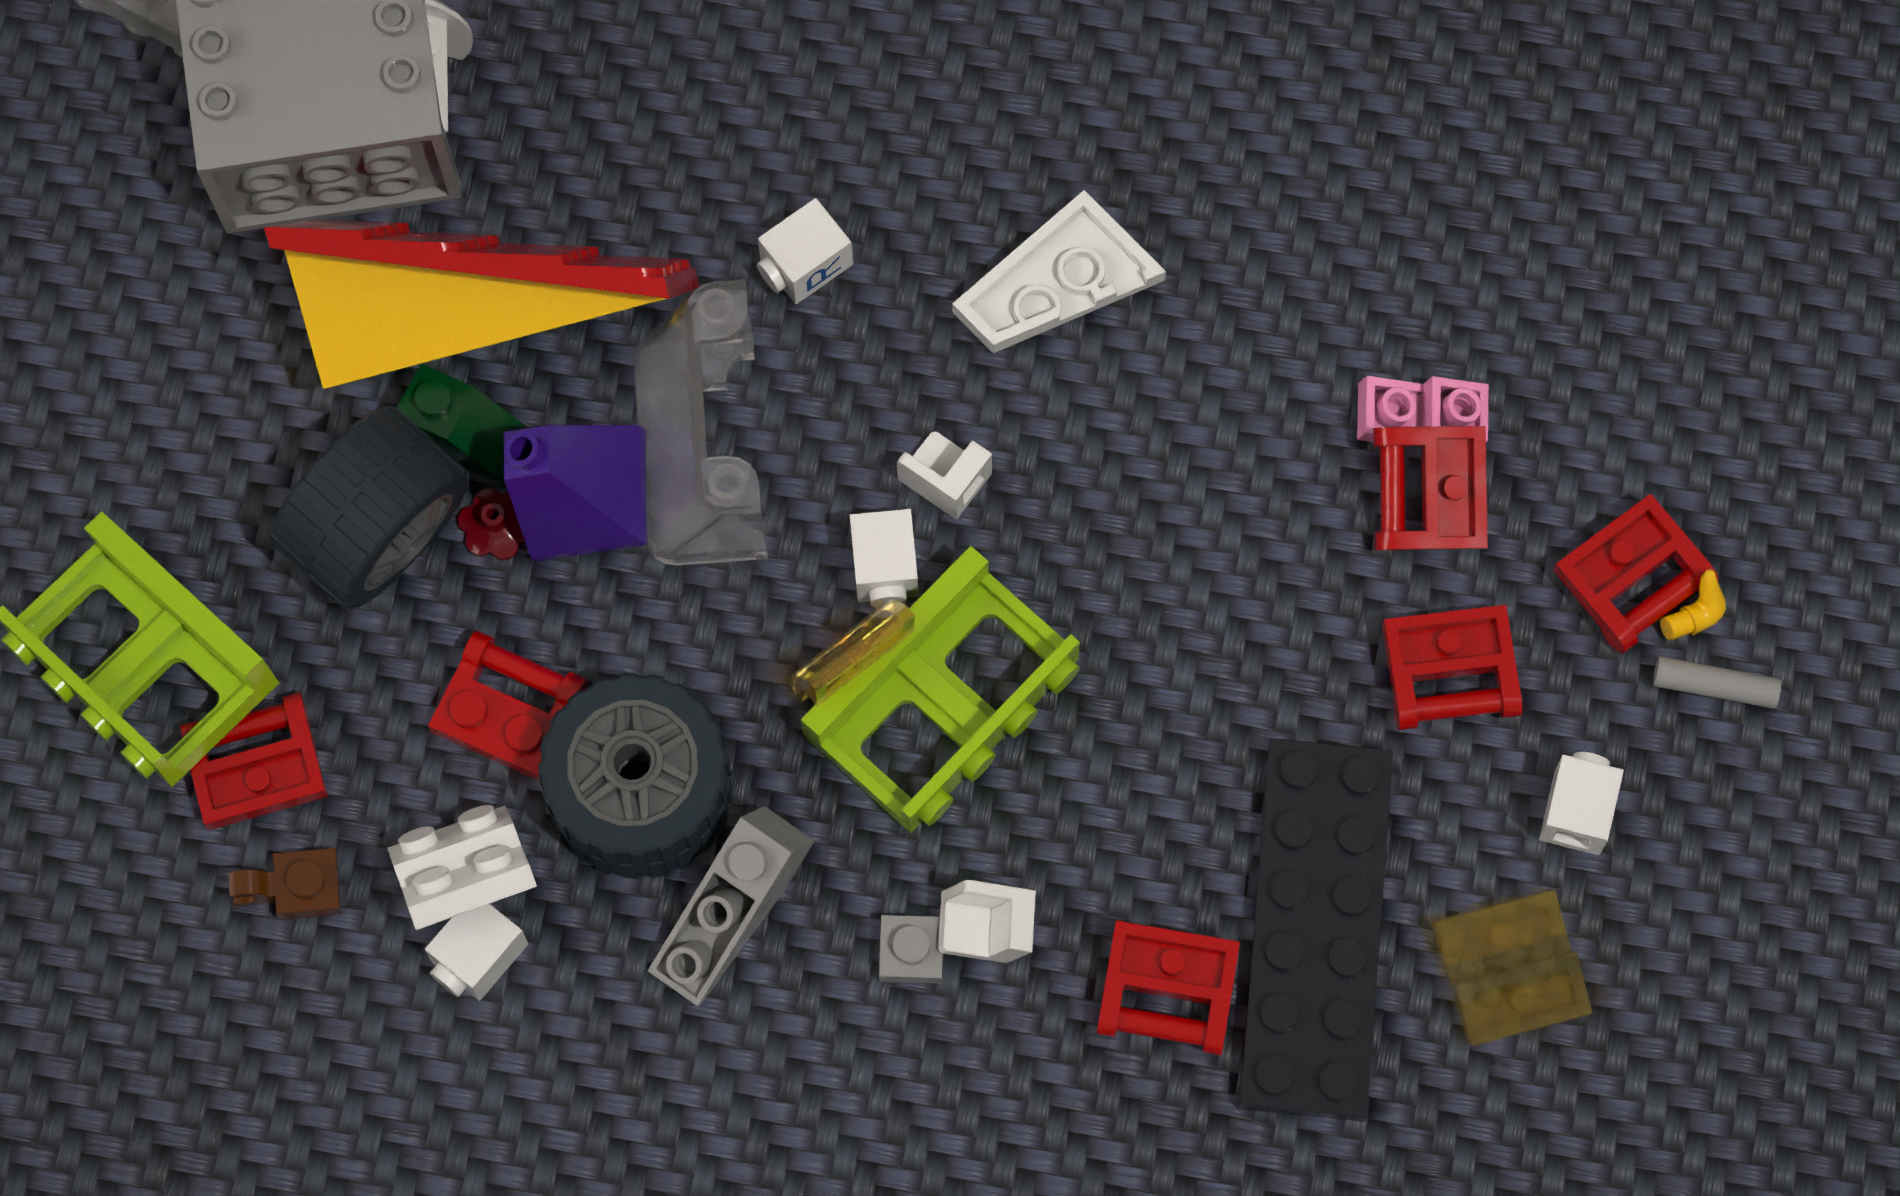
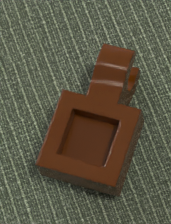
M336 848L273 853L274 872L261 870L228 872L230 898H233L234 906L276 902V914L279 920L341 914L339 865Z

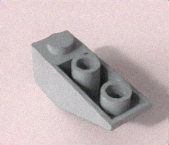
M765 806L740 817L648 969V972L696 1006H700L783 894L815 840Z

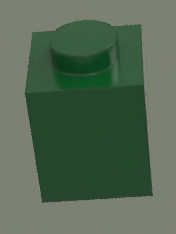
M421 363L397 408L464 468L506 487L504 481V432L528 429V427L475 387Z

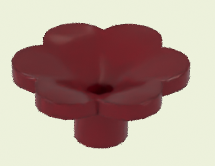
M492 488L483 489L475 495L473 505L465 507L460 511L458 525L463 533L466 534L465 544L467 550L476 557H484L491 554L500 561L510 560L516 556L519 544L525 543L509 493L501 494ZM494 515L498 516L496 519H490Z

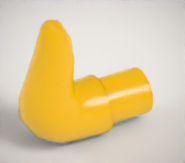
M1708 569L1702 575L1699 585V597L1694 603L1680 608V611L1660 619L1662 633L1669 641L1687 634L1695 635L1715 625L1723 617L1726 610V601L1713 570Z

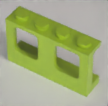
M101 511L84 527L95 543L17 618L3 605L0 607V622L8 631L1 641L26 666L34 659L39 661L47 669L41 676V679L65 703H68L76 696L87 707L80 714L81 717L104 740L107 741L115 733L127 745L120 753L144 778L147 779L156 772L173 787L279 684V681L265 661ZM103 589L108 591L139 620V627L90 676L81 679L43 641L92 592ZM185 663L219 694V702L169 752L160 754L122 718V715L173 664Z
M970 546L801 719L803 736L907 831L912 833L922 822L931 826L947 811L954 800L949 794L965 777L973 782L985 772L996 757L992 749L1007 733L1016 738L1029 726L1038 713L1034 705L1049 690L1054 694H1058L1073 680L1080 669V666L1076 664L1079 660L1080 642L1071 634L1064 640L989 573V561ZM986 618L999 620L1044 660L997 711L948 669L945 664L946 658ZM903 704L915 706L961 747L913 798L908 796L861 751L863 743Z

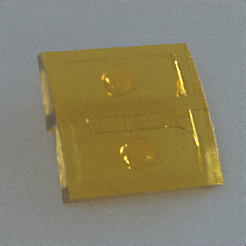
M895 600L884 602L789 675L787 685L801 702L809 697L818 706L913 633L915 615L901 602Z
M1547 889L1431 921L1446 977L1470 1046L1593 1013L1577 952L1571 951L1555 890Z

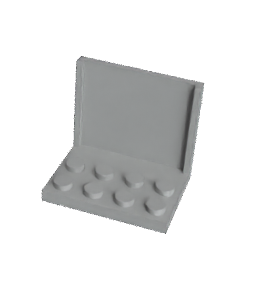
M176 0L196 168L227 234L261 229L266 226L315 219L321 220L462 198L459 175L441 120L425 0Z

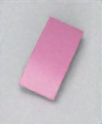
M1366 376L1358 383L1357 440L1374 442L1373 428L1486 426L1487 443L1489 384L1432 376L1424 384Z

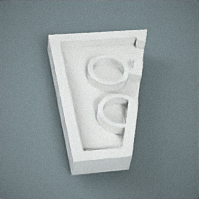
M1083 190L952 303V312L992 353H996L1163 282L1166 279V271Z

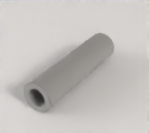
M1662 656L1657 658L1653 676V686L1772 709H1776L1778 705L1782 680L1779 678Z

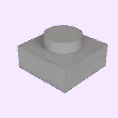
M881 915L880 982L942 984L943 953L938 950L940 917Z

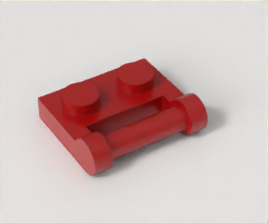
M1486 426L1373 428L1374 447H1380L1381 532H1375V550L1487 549ZM1421 446L1423 531H1405L1404 447Z
M1651 493L1557 562L1553 570L1599 625L1608 643L1621 654H1624L1638 643L1637 636L1696 591L1699 592L1700 580L1706 570H1713L1719 582L1718 575L1709 561ZM1673 558L1680 566L1682 572L1623 616L1612 602Z
M1506 605L1384 619L1382 629L1398 731L1418 728V722L1499 712L1502 718L1522 716L1521 691ZM1495 672L1497 688L1415 698L1413 682Z
M476 630L465 646L461 662L432 716L428 728L435 735L540 781L538 763H541L540 746L543 736L547 735L551 726L550 721L557 710L560 711L569 702L568 699L579 690L583 691L587 688L588 679L573 672H569L564 676L495 645L494 637ZM484 667L556 698L550 713L477 682Z
M301 692L283 696V703L249 712L213 748L286 727L290 728L292 738L211 761L208 752L190 770L203 823L208 831L329 797L311 731L309 715ZM197 720L180 725L182 738L200 721Z
M1116 920L1097 1034L1115 1037L1116 1031L1142 1035L1203 1046V1053L1222 1055L1240 942ZM1123 990L1209 1004L1208 1022L1121 1007Z

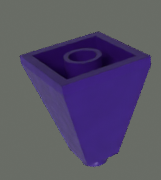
M546 425L504 432V481L531 559L539 562L647 545L645 428L640 425Z

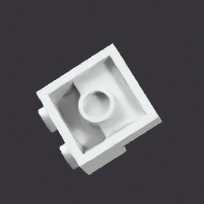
M491 805L470 809L458 817V823L438 830H434L430 826L411 830L398 839L399 844L387 848L416 930L537 887L506 805L494 809Z

